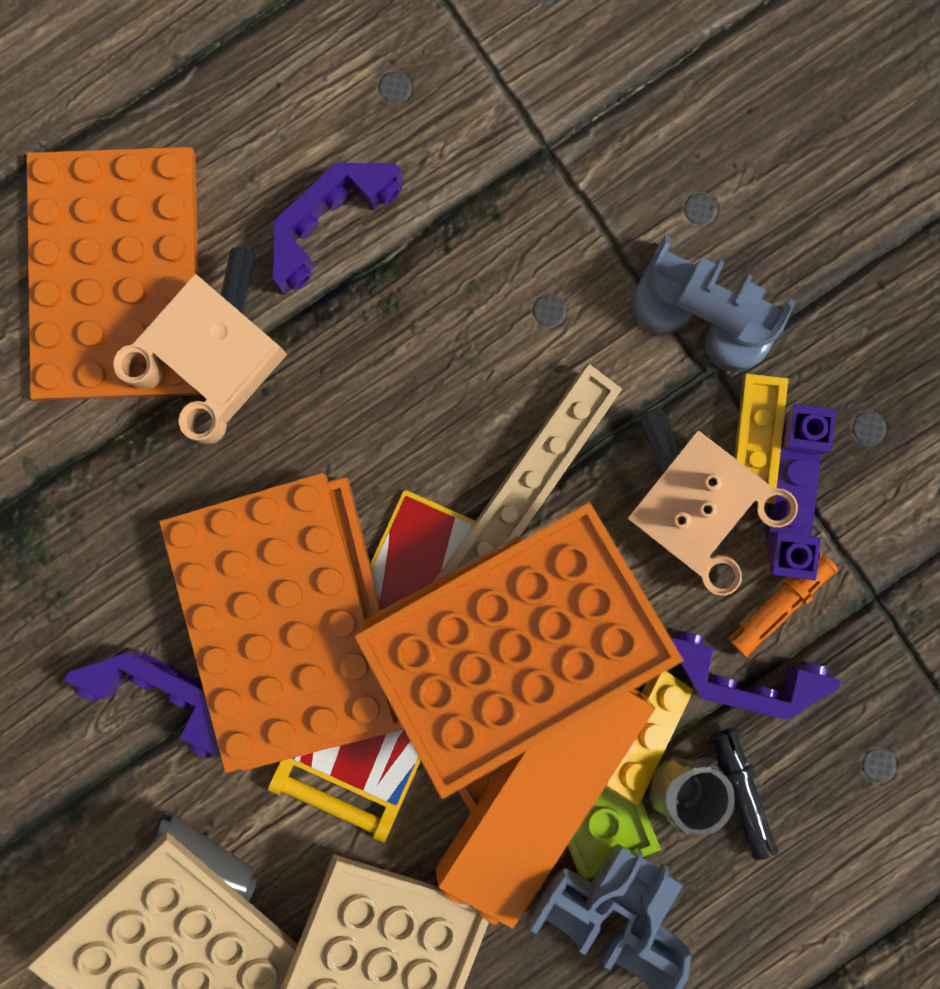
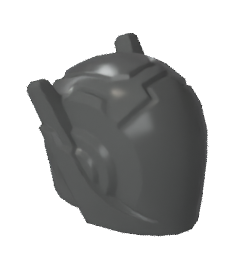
M676 756L664 760L656 768L649 787L653 809L665 815L667 821L671 823L675 830L686 835H709L720 830L733 813L735 802L734 789L723 771L718 768V760L711 757L685 759Z

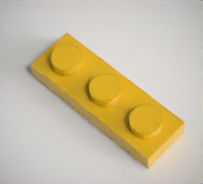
M745 374L742 383L734 458L770 486L777 488L789 378ZM776 495L768 498L765 504H775Z
M667 671L646 682L641 693L651 701L656 709L605 788L630 803L640 804L691 697L692 688Z

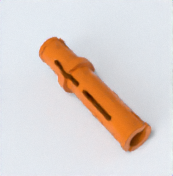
M819 552L816 581L786 577L782 581L784 585L752 614L739 629L730 635L727 640L739 653L748 658L802 604L808 605L813 600L812 595L818 588L838 572L836 565L826 555Z

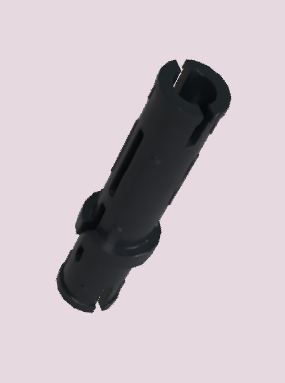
M727 728L720 730L721 736L715 732L710 736V739L714 744L722 771L734 789V804L751 850V856L754 860L768 859L770 856L767 851H770L771 855L775 856L779 849L774 841L752 778L755 774L752 764L747 763L737 735V729Z

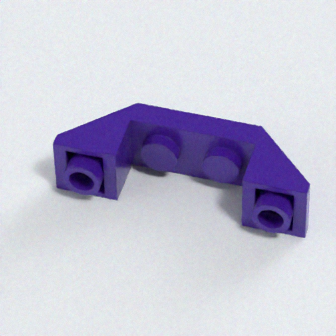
M335 163L274 220L273 281L285 295L291 289L294 291L301 289L312 276L310 271L315 267L310 257L295 241L299 237L305 239L312 234L319 225L318 219L329 209L334 211L339 208L348 198V191L351 188L373 210H376L381 204L386 206L394 201L402 190L401 185L403 184L401 169L396 164Z
M799 404L791 405L783 428L777 488L789 491L796 498L798 512L795 519L787 526L779 528L766 525L765 534L771 575L816 581L821 538L813 537L812 529L821 455L832 452L836 409ZM776 495L775 504H769L768 518L772 520H780L788 512L787 501L779 495Z
M679 630L677 638L670 636L684 660L677 664L689 686L693 689L694 694L705 700L788 720L840 687L841 679L827 675L829 667L806 661L802 662L801 669L787 666L780 698H778L779 690L758 684L753 685L752 691L737 688V679L712 673L711 681L707 679L715 648L703 645L704 636Z
M140 650L123 653L67 673L64 681L76 686L74 690L76 694L91 701H98L99 698L103 700L114 696L126 673H129L128 680L133 684L145 689H151L152 686H155L167 692L166 699L180 707L189 708L190 705L195 706L180 738L189 742L188 748L200 756L212 758L213 755L221 756L200 680Z

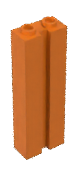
M633 689L501 765L435 868L438 888H440L441 893L456 904L465 902L476 908L478 914L492 924L497 925L501 922L514 929L655 711L656 707L644 694Z

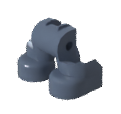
M665 234L634 291L631 303L633 315L638 324L651 333L658 335L672 334L683 328L694 314L710 323L705 336L706 352L711 361L720 369L732 373L744 372L759 364L769 353L775 339L783 332L797 301L791 298L781 308H778L763 300L762 297L766 289L750 282L752 279L750 274H747L742 279L736 293L715 284L725 261L720 259L714 263L702 257L699 262L692 264L667 251L671 244V237Z
M620 844L613 846L603 859L592 882L571 870L563 869L553 877L550 885L543 887L527 913L532 932L537 934L544 921L547 920L569 935L577 944L579 952L586 955L600 931V924L615 910L628 918V922L624 931L616 933L602 957V963L606 969L611 970L614 963L618 964L642 980L650 989H683L688 980L691 961L690 950L677 936L660 925L683 885L679 880L669 875V868L666 865L661 864L658 868L643 859L642 851L638 848H635L632 852Z

